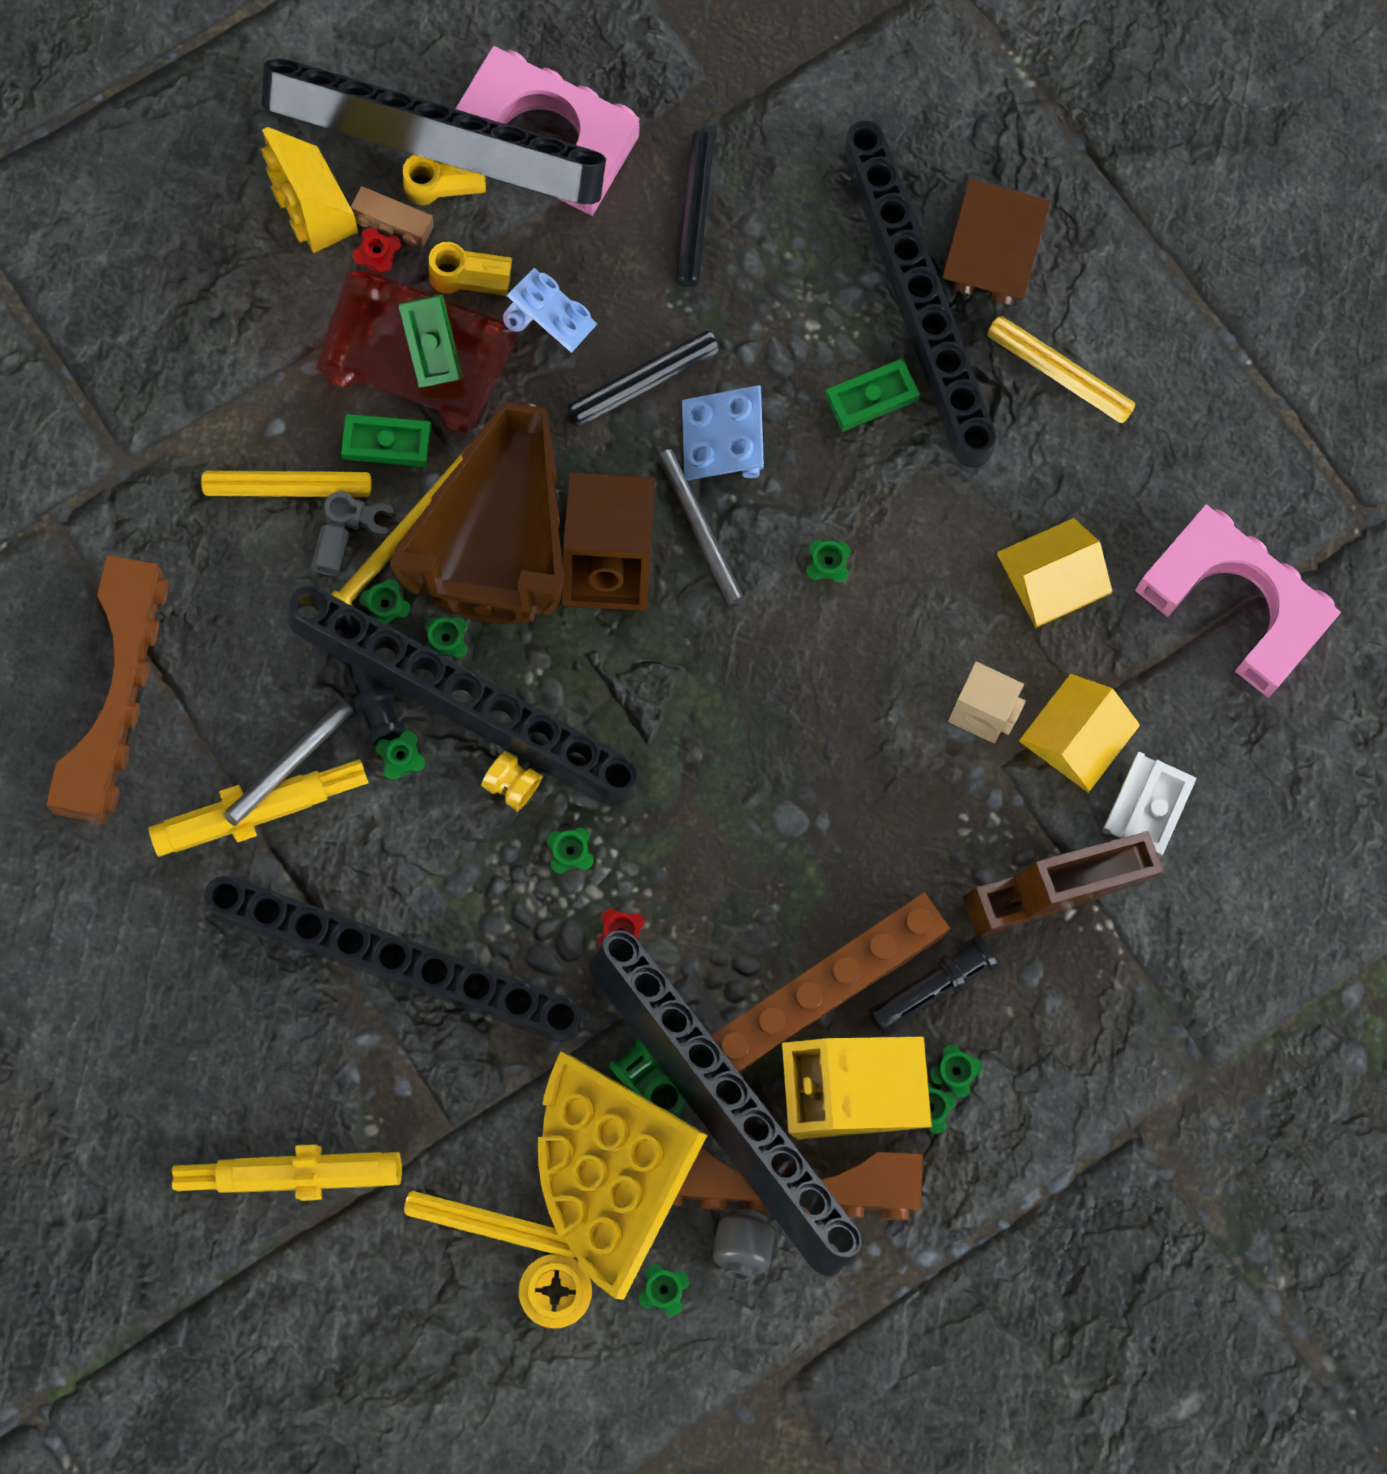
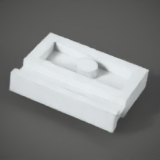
M1138 752L1102 832L1107 835L1109 833L1118 838H1124L1149 831L1160 859L1197 778L1159 760L1154 761L1145 757V754Z

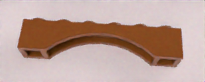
M110 555L106 557L97 597L107 614L113 636L115 661L112 683L104 707L90 731L73 750L56 762L46 806L54 815L106 824L108 813H114L117 808L119 787H116L115 784L118 771H124L128 763L129 745L125 744L129 728L134 729L138 721L139 703H135L138 688L145 687L148 679L149 662L145 661L148 646L155 645L159 632V622L155 620L158 605L165 604L168 595L169 582L165 580L158 564Z
M924 892L713 1033L711 1037L739 1074L742 1075L780 1048L782 1043L788 1042L855 994L944 939L950 927Z
M701 1147L671 1206L672 1208L683 1207V1200L701 1201L702 1209L728 1210V1202L746 1203V1209L770 1213L740 1172L714 1158L703 1147ZM877 1152L860 1165L821 1181L849 1218H864V1210L882 1211V1219L906 1221L909 1220V1213H917L921 1210L923 1154ZM801 1206L806 1213H809L805 1207Z

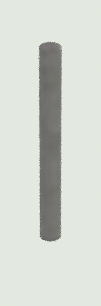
M669 449L661 452L657 459L728 605L740 602L744 597L673 451Z
M341 700L223 813L225 819L234 826L240 823L353 713L352 707L346 701Z

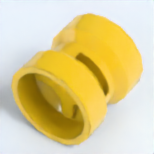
M504 751L486 773L481 786L492 794L499 793L504 795L506 804L515 811H519L536 791L542 780V775L532 768L522 769V766L518 764L517 757L508 751Z

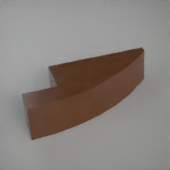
M1149 831L1037 861L1015 877L976 887L962 898L976 935L983 937L1090 902L1163 873L1164 870Z

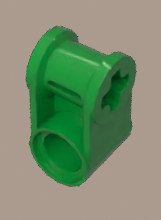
M637 1038L634 1048L616 1063L610 1061L606 1065L608 1071L618 1083L651 1102L653 1096L660 1090L667 1089L674 1092L678 1101L673 1108L666 1111L679 1118L684 1112L685 1099L641 1040Z

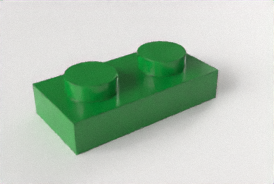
M443 294L400 303L399 309L419 388L460 380L463 374Z
M902 358L826 389L825 397L842 432L919 401L920 393Z
M346 414L341 450L342 460L427 467L432 429L431 421Z

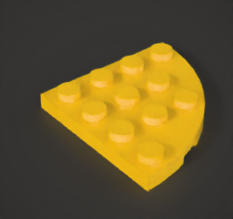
M560 1051L551 1072L542 1105L546 1106L543 1137H538V1166L543 1195L557 1234L565 1239L572 1253L578 1259L577 1264L581 1270L597 1286L612 1297L624 1300L707 1134L576 1057Z

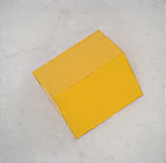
M1074 518L997 553L1035 628L1112 593L1100 541Z
M1070 674L1020 738L1019 742L1089 793L1139 728L1140 724L1113 688Z

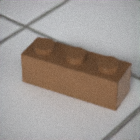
M363 186L360 187L350 207L355 215L357 224L363 227H374L381 234L388 237L392 235L397 236L405 244L412 247L417 245L424 248L434 227L432 215Z

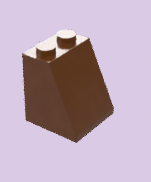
M969 179L942 277L943 279L950 280L948 289L973 295L974 287L991 291L990 300L1013 305L1015 298L1024 300L1051 200Z
M570 472L563 542L565 582L562 588V606L648 611L655 477Z

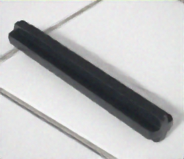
M695 131L692 134L677 269V284L683 287H696L699 284L714 147V135L711 132Z
M704 331L569 403L567 411L576 426H581L716 354L719 350V345L711 331Z

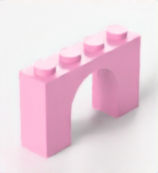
M495 46L492 47L456 107L457 110L508 124L509 121L523 112L537 109L550 110L568 119L579 135L576 145L600 152L606 158L602 195L600 201L595 204H579L556 198L591 216L594 215L639 137V117L628 107L622 104L613 105L599 98L592 89L585 86L576 87L564 81L557 72L549 68L540 69L528 63L519 53L512 50H506L505 52Z
M1206 504L1145 574L1135 591L1169 617L1189 592L1208 576L1219 573H1232L1252 581L1262 591L1268 602L1270 622L1265 636L1248 654L1235 672L1269 699L1339 616L1341 611L1335 607V603L1330 596L1323 591L1313 590L1301 580V575L1295 568L1287 563H1279L1269 555L1266 546L1260 540L1253 536L1247 537L1234 527L1233 520L1226 513L1218 509L1213 510Z

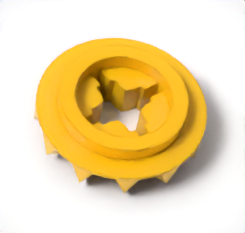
M558 1254L546 1255L532 1262L523 1273L519 1284V1299L523 1310L535 1323L551 1329L563 1328L574 1324L586 1313L592 1297V1285L590 1278L581 1270L577 1264L578 1261ZM555 1271H559L561 1286L569 1288V1291H576V1295L568 1294V1296L561 1297L556 1312H552L553 1305L550 1304V1297L543 1295L541 1292H535V1289L551 1286L552 1279L555 1277Z

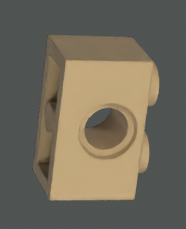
M975 662L948 722L995 744L1001 732L1007 735L1010 734L1026 702V700L1018 697L1024 683L979 662Z

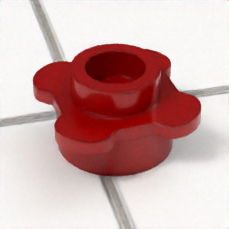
M374 227L365 229L362 232L363 241L360 247L353 251L355 263L365 265L369 270L378 273L389 272L392 269L395 253L401 249L400 239L394 235L389 237L382 235ZM378 247L381 249V251L379 253H374L373 249Z
M615 909L606 910L601 917L604 928L603 934L597 940L598 947L610 932L617 931L618 929H624L638 940L639 932L645 925L644 918L638 913L630 915L624 912L618 913Z

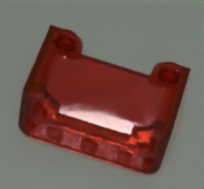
M368 271L347 272L316 370L328 374L326 380L337 386L350 388L352 382H364L439 411L438 414L441 417L445 418L443 425L450 429L468 433L469 428H478L512 351L518 332L507 328L502 320L444 299L463 377L460 380L419 388L399 304L435 295Z

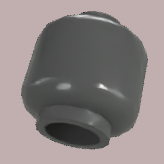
M737 1209L732 1212V1215L720 1220L713 1247V1260L718 1266L725 1269L724 1274L728 1278L737 1281H750L752 1275L762 1274L769 1269L776 1237L774 1228L767 1222V1217L753 1210Z

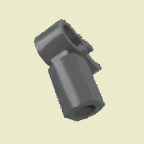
M345 492L332 493L324 503V518L327 524L322 525L320 528L310 566L311 569L317 573L333 577L338 576L349 538V533L345 529L349 528L358 531L360 527L366 529L374 538L386 539L388 528L378 526L374 520L379 516L392 518L394 508L384 503H378L369 507L364 505L365 502L355 500L350 494Z

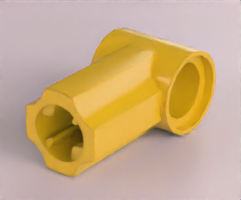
M412 155L403 165V192L411 203L424 206L431 204L437 197L486 193L485 175L422 156ZM422 175L430 178L431 181L425 184H418L412 179Z
M442 242L437 244L429 255V282L435 290L444 294H452L461 289L507 296L512 258L464 251L458 244ZM442 264H451L457 269L452 272H443L438 267Z

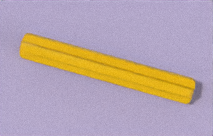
M998 316L991 324L987 334L989 338L1119 423H1124L1135 408L1134 401L1005 317Z
M204 471L201 487L206 496L328 497L335 492H345L352 497H368L372 490V479L368 472Z
M410 1191L407 1195L404 1205V1213L407 1216L539 1251L575 1258L565 1239L559 1237L556 1229L553 1227L416 1191Z

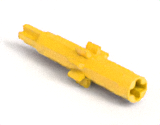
M361 759L320 773L317 770L283 780L240 823L234 826L225 819L223 813L243 795L240 785H236L219 791L222 798L221 802L164 820L162 823L148 827V831L158 857L172 852L176 853L232 833L238 843L256 837L257 833L254 828L256 825L327 801V797L368 784V780Z
M317 1144L296 1145V1156L236 1158L218 1160L217 1164L173 1165L172 1188L176 1191L217 1189L219 1193L296 1190L295 1198L300 1199V1201L322 1200V1189L400 1185L402 1164L399 1152L322 1155V1146Z

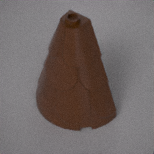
M504 402L462 453L463 460L431 497L432 501L395 547V553L391 558L390 566L395 576L407 589L414 594L419 593L421 589L431 597H434L432 605L444 611L482 622L522 624L534 622L535 615L541 612L547 616L550 615L560 602L565 582L559 539L560 518L555 494L557 473L546 408L538 407L532 403L517 404Z

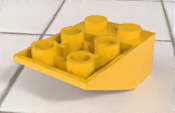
M269 127L262 129L266 146L260 148L267 164V167H265L267 174L273 184L271 185V190L280 208L286 207L291 218L289 223L299 243L307 241L314 254L358 233L355 215L318 147Z
M924 1037L825 1038L782 1043L788 1132L798 1140L932 1127Z

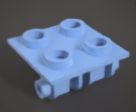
M535 268L507 295L513 301L503 316L507 328L516 332L522 331L534 319L571 353L597 325L591 319L589 311L582 304L571 301L559 290L558 284L552 277L538 272Z
M752 386L682 400L684 476L686 480L742 471V476L745 478L758 477L759 470L764 467L761 386Z

